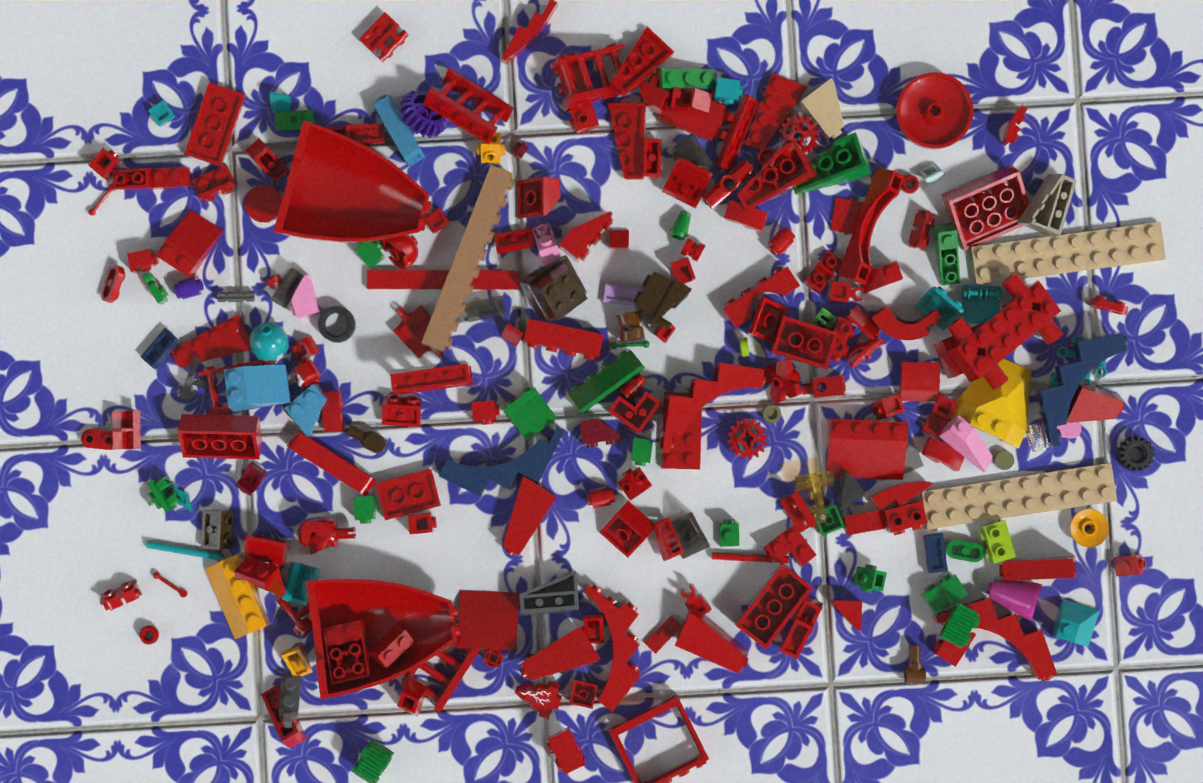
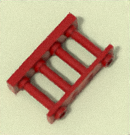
M612 43L603 49L568 57L566 54L556 57V60L550 66L551 68L561 67L569 91L568 97L562 101L564 108L620 96L609 83L601 57L610 55L615 72L617 73L621 67L617 53L625 48L624 44L616 45V43ZM594 59L602 83L599 89L592 85L585 64L587 60ZM569 64H578L586 88L585 92L579 93V91H576L568 67Z
M449 68L442 82L444 84L442 89L438 91L432 87L428 91L423 105L489 145L498 129L495 126L500 119L507 123L514 107ZM451 89L460 94L456 101L446 96ZM467 99L477 105L473 111L462 106ZM484 109L493 114L489 121L478 116Z
M277 359L270 361L255 360L215 369V366L203 368V372H198L200 377L207 376L212 401L211 409L206 410V414L228 415L248 411L233 412L228 406L220 404L215 374L224 373L225 369L243 366L271 365V363L277 362Z
M468 364L390 374L393 394L397 393V395L473 385L471 366Z
M461 648L467 655L464 662L458 661L444 651H441L436 656L455 668L454 670L457 673L453 678L451 676L447 677L427 663H423L413 669L411 673L407 672L401 680L404 684L401 688L404 689L410 679L417 681L413 676L418 668L433 676L446 687L443 694L440 692L438 694L430 688H427L426 696L434 700L436 704L434 709L440 713L481 649Z

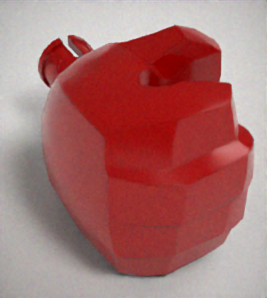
M329 517L305 519L297 530L299 543L304 547L310 545L311 534L315 532L318 538L317 550L323 551L326 546L337 548L339 539H356V533L348 534V532H356L355 526L338 528L337 521Z

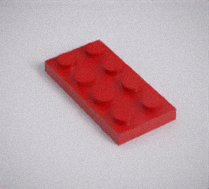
M209 82L184 155L222 167L246 95Z
M664 392L663 414L666 395L688 397L689 393ZM702 408L692 418L683 436H672V439L675 441L674 448L670 451V454L662 453V469L700 470Z

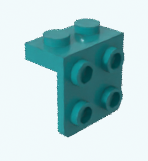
M933 286L926 291L914 307L923 315L938 307L942 312V317H940L941 321L936 325L945 331L955 317L964 312L961 308L963 305L956 299L951 300L947 296L948 293L942 287Z

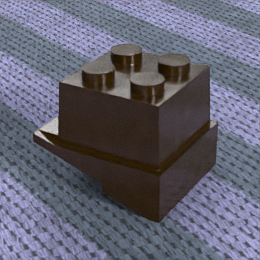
M567 255L562 256L540 270L537 269L518 281L538 317L545 321L550 319L559 321L588 299L586 296L587 291Z
M653 272L652 275L648 274L642 285L645 287L643 292L638 291L634 298V309L651 318L647 327L651 328L657 323L669 329L672 323L662 317L671 308L675 309L686 299L692 288L677 280L673 281Z

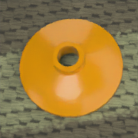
M1082 510L1071 521V536L1076 543L1083 547L1099 546L1108 536V521L1097 510ZM1087 524H1089L1091 527L1090 531L1088 532L1085 531V526Z

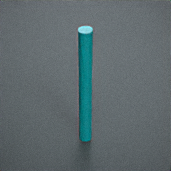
M147 541L146 548L189 556L223 561L224 557L223 553L153 541Z

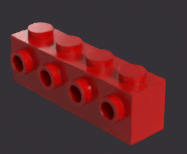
M573 52V53L566 54V55H567V57H568V56L576 55V53ZM569 64L568 67L576 91H579V93L585 92L586 88L578 64ZM561 67L552 68L554 76L558 75L560 83H557L560 94L564 93L565 98H567L569 91ZM592 102L565 108L566 112L570 111L572 119H569L572 130L576 129L577 134L599 127Z

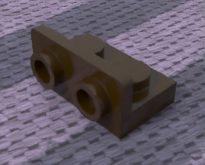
M203 510L202 549L224 550L232 548L233 511Z

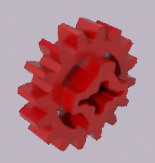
M797 113L793 117H788V122L784 121L782 123V126L785 128L779 130L780 133H783V136L779 138V140H784L782 147L796 140L805 154L806 151L808 153L812 152V147L816 148L818 146L815 141L821 139L820 136H817L821 129L815 128L818 122L812 123L813 117L811 116L806 119V114H802L799 117ZM793 124V126H792L793 129H792V131L789 133V129H790L791 125ZM797 132L802 133L803 137L798 136ZM811 136V140L807 145V139Z
M744 418L742 424L736 421L737 427L731 426L730 428L733 432L727 433L731 439L726 442L732 444L729 450L735 449L734 456L741 454V459H744L745 455H747L748 459L751 460L753 454L755 457H759L758 451L764 452L765 450L762 446L768 445L764 441L765 438H768V435H763L766 428L760 429L761 423L758 422L755 425L754 419L747 423L746 418ZM742 427L741 435L735 437L736 432ZM750 427L755 428L759 434L755 435L752 433ZM746 431L748 436L752 437L748 445L742 440L746 436ZM760 441L758 447L753 450L752 446L754 443ZM740 443L744 446L745 452L741 451L736 444Z

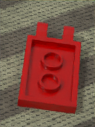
M673 89L669 93L671 98L673 96ZM712 100L709 113L694 112L679 108L678 111H672L670 103L664 115H660L659 122L712 142L713 137L725 141L728 132L720 130L723 121L732 124L735 115L724 112L726 106Z

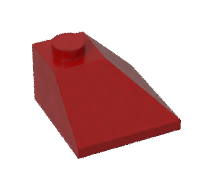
M537 177L518 180L517 218L547 215L560 199V179Z

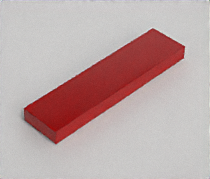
M744 94L715 164L727 172H730L733 168L759 104L758 101L747 94Z

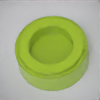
M747 337L740 338L741 355L743 357L750 356Z

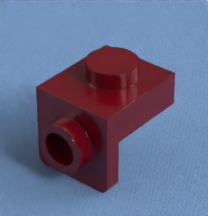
M251 461L235 486L241 492L251 496L259 488L268 471Z

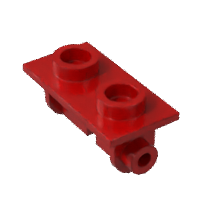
M918 210V213L915 214L913 227H917L919 230H911L908 240L910 248L916 249L918 246L921 251H924L925 246H928L930 240L929 230L933 227L935 221L933 214L929 210H927V213L926 211Z
M137 580L127 581L115 590L109 589L101 595L100 605H104L106 611H112L123 606L122 598H124L126 603L139 599L142 592L140 588L136 589Z

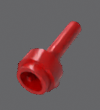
M282 597L277 600V603L296 624L293 631L298 636L303 638L313 630L312 622L308 617L303 620L301 619L309 612V606H304L295 612L287 601L282 600Z

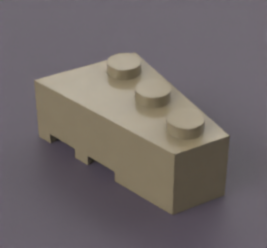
M1048 174L1017 223L1045 235H1061L1077 180L1063 174Z

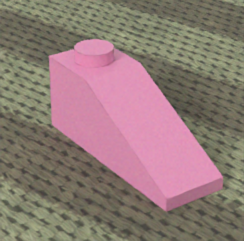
M960 416L949 421L939 435L940 438L982 472H985L994 458L974 427Z

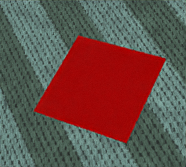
M460 590L458 617L460 636H457L456 648L517 650L520 592Z

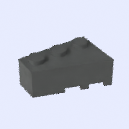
M576 570L519 594L521 615L579 611Z

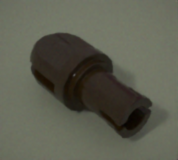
M351 424L346 432V435L360 441L361 446L371 452L381 453L386 449V439L372 430H367L366 432Z

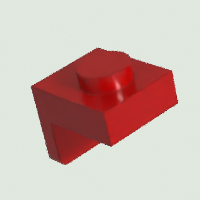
M1142 554L1114 557L1116 577L1140 575L1146 569V562L1142 558Z

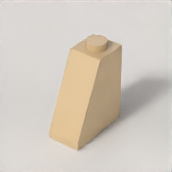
M831 78L804 98L799 104L808 117H813V123L818 122L816 127L821 129L820 132L826 140L831 137L833 140L843 133L841 129L844 127L835 84Z

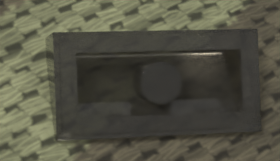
M293 268L290 269L271 297V300L281 307L287 308L304 275Z

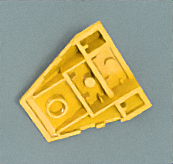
M1003 359L998 365L1009 378L1008 381L999 388L992 390L983 376L980 379L974 380L955 400L957 405L950 419L953 420L960 416L974 428L1019 449L1027 430L1032 371Z

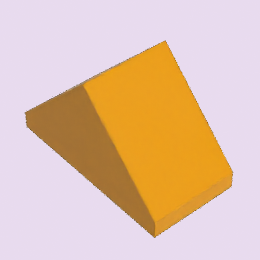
M304 644L281 652V656L293 676H304L313 672Z

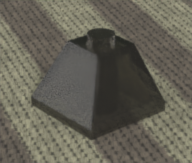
M693 132L672 148L673 154H671L674 162H676L678 157L685 158L699 167L706 168L709 172L712 170L713 163Z

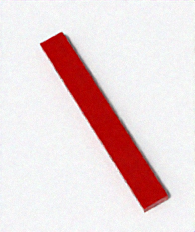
M367 270V289L442 290L450 270ZM480 270L477 279L474 278L471 285L474 286L473 290H520L518 282L520 280V270Z

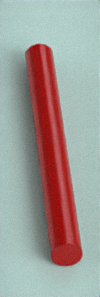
M712 552V560L774 563L768 555ZM784 556L776 563L789 564V556Z

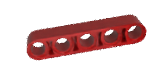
M299 430L295 432L287 445L288 448L364 496H367L376 481L374 477L314 439L307 437L306 434Z

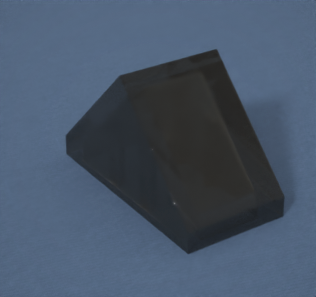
M841 468L835 505L840 510H845L865 495V492L853 475L845 468Z

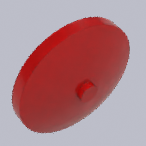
M939 72L925 73L911 80L900 93L896 104V119L904 136L913 144L931 150L947 148L958 142L970 128L974 113L972 98L967 88L953 76Z

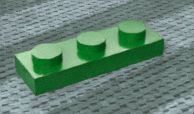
M659 69L660 88L715 89V69Z

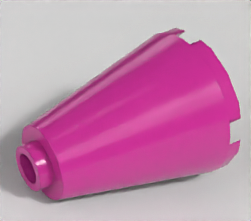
M994 579L993 583L989 582L986 593L990 594L989 597L995 602L1032 621L1042 584Z

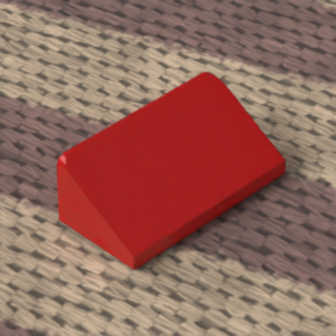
M643 138L641 177L652 179L661 177L662 139Z

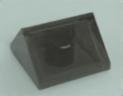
M691 511L671 522L685 551L680 554L683 559L710 547Z

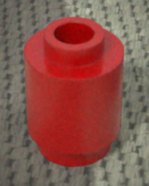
M786 227L779 229L768 241V250L774 255H782L794 242V233Z
M606 486L589 490L590 494L586 495L588 505H592L593 509L609 506L615 502L612 487L607 488Z

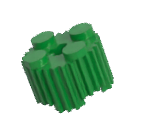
M371 739L367 747L365 746L361 752V758L355 763L351 772L368 783H377L380 779L379 776L382 775L392 760L394 752L376 740Z

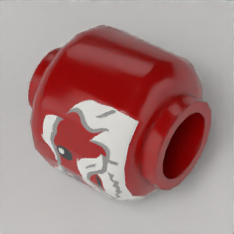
M301 360L296 363L292 373L299 387L308 389L312 384H319L321 375L314 362Z

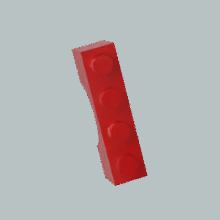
M781 266L772 272L774 276L769 279L764 277L756 282L757 287L751 290L749 287L740 293L742 297L735 300L732 298L724 303L726 307L723 308V312L734 329L752 318L751 306L753 300L758 295L771 292L783 298L800 286L788 266L784 269Z

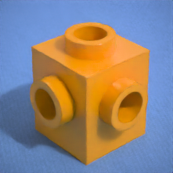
M495 133L489 145L482 140L481 144L478 143L477 155H481V163H500L501 156L505 155V144H501V133Z

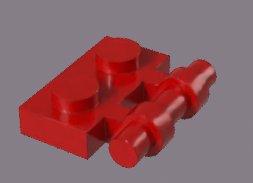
M384 12L362 35L359 41L373 54L380 49L382 53L378 56V59L384 62L393 55L394 50L399 45L402 46L405 43L404 40L409 34L403 30L398 35L395 31L399 28V24ZM391 36L394 40L386 47L383 43Z

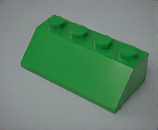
M623 350L616 356L618 359L615 362L611 363L608 361L601 367L602 371L597 375L593 372L585 378L587 382L582 386L578 383L570 389L571 394H569V397L582 414L644 370L645 367L631 350L628 352Z

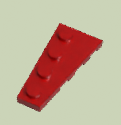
M647 26L611 80L610 85L622 97L626 96L671 58L674 51Z
M772 73L745 145L759 151L763 150L805 92L807 86Z
M608 103L624 179L644 180V177H641L642 141L645 138L646 104Z
M237 314L171 351V354L178 367L183 368L251 350L250 335Z

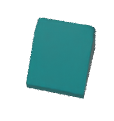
M270 93L272 110L290 111L292 99L289 95Z

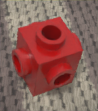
M640 467L635 470L628 469L621 474L623 478L617 482L630 501L652 486Z

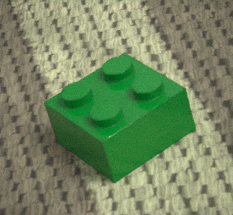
M835 504L812 513L818 522L817 527L821 536L845 527Z

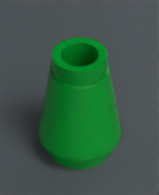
M680 211V214L670 228L671 237L677 240H684L688 236L691 219L689 212Z

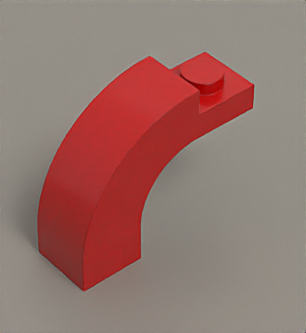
M887 304L872 314L871 318L878 328L890 337L899 340H916L930 334L928 325L932 327L939 323L942 312L937 307L918 320L907 321L898 317L890 305Z

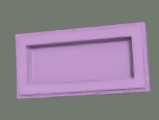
M604 283L602 302L635 306L633 300L638 291L642 292V287Z

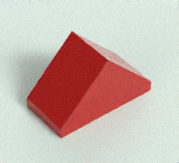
M832 599L830 601L857 631L862 629L861 600Z
M603 613L584 614V633L591 644L604 643Z

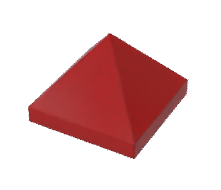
M671 324L670 328L666 329L661 325H657L654 335L663 343H666L676 327Z

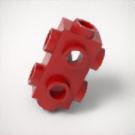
M843 315V318L838 317L834 329L839 334L830 360L836 362L841 361L842 355H847L850 345L846 343L848 337H853L856 328L852 326L853 322L846 315Z

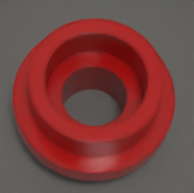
M905 175L901 190L907 194H912L918 190L919 180L914 175ZM907 181L912 182L913 186L911 188L906 186Z
M147 625L141 629L139 636L144 644L151 645L158 640L159 631L155 626ZM148 631L153 633L152 638L147 637Z

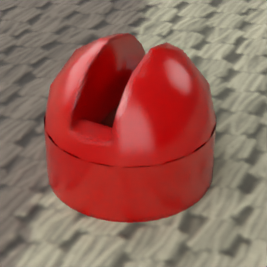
M280 274L266 279L271 289L276 290L275 285L277 284L279 287L282 286L283 281Z

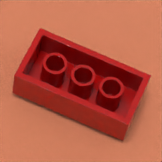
M181 414L178 436L183 458L260 460L263 441L259 416Z
M780 563L734 625L767 649L812 591L813 587Z

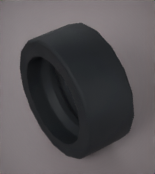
M332 306L325 309L318 319L320 333L331 342L341 343L347 341L355 331L356 322L354 316L349 310L341 306ZM334 313L344 315L348 321L346 332L339 336L330 334L326 328L327 318Z

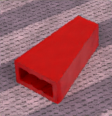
M525 476L521 481L503 546L506 547L504 551L512 556H515V554L519 556L557 498Z
M1076 556L1002 561V565H999L1000 576H1003V581L1075 578L1077 576Z
M691 606L676 638L675 646L739 674L741 668L745 669L749 658L746 657L747 650L699 610Z
M579 626L522 662L519 671L524 679L528 678L529 681L596 663L600 660V657Z

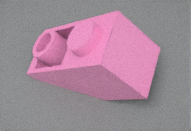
M550 223L532 228L544 267L561 258Z

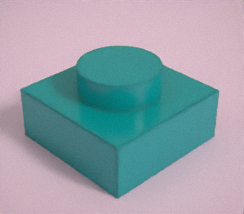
M165 100L148 110L159 127H162L176 117Z

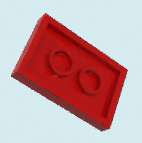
M432 469L375 483L385 520L441 506Z

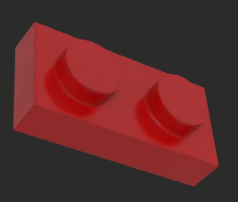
M531 227L494 234L497 254L535 247Z

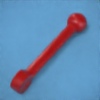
M113 183L109 184V189L98 203L89 209L88 213L90 216H94L96 210L108 195L115 191L113 190Z
M159 572L153 573L154 579H159L176 590L182 598L188 595L186 590L179 589L160 576Z

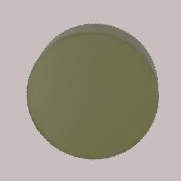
M767 405L762 410V418L767 423H776L781 418V410L777 405Z
M1000 451L994 457V464L998 469L1008 470L1014 465V456L1008 451Z

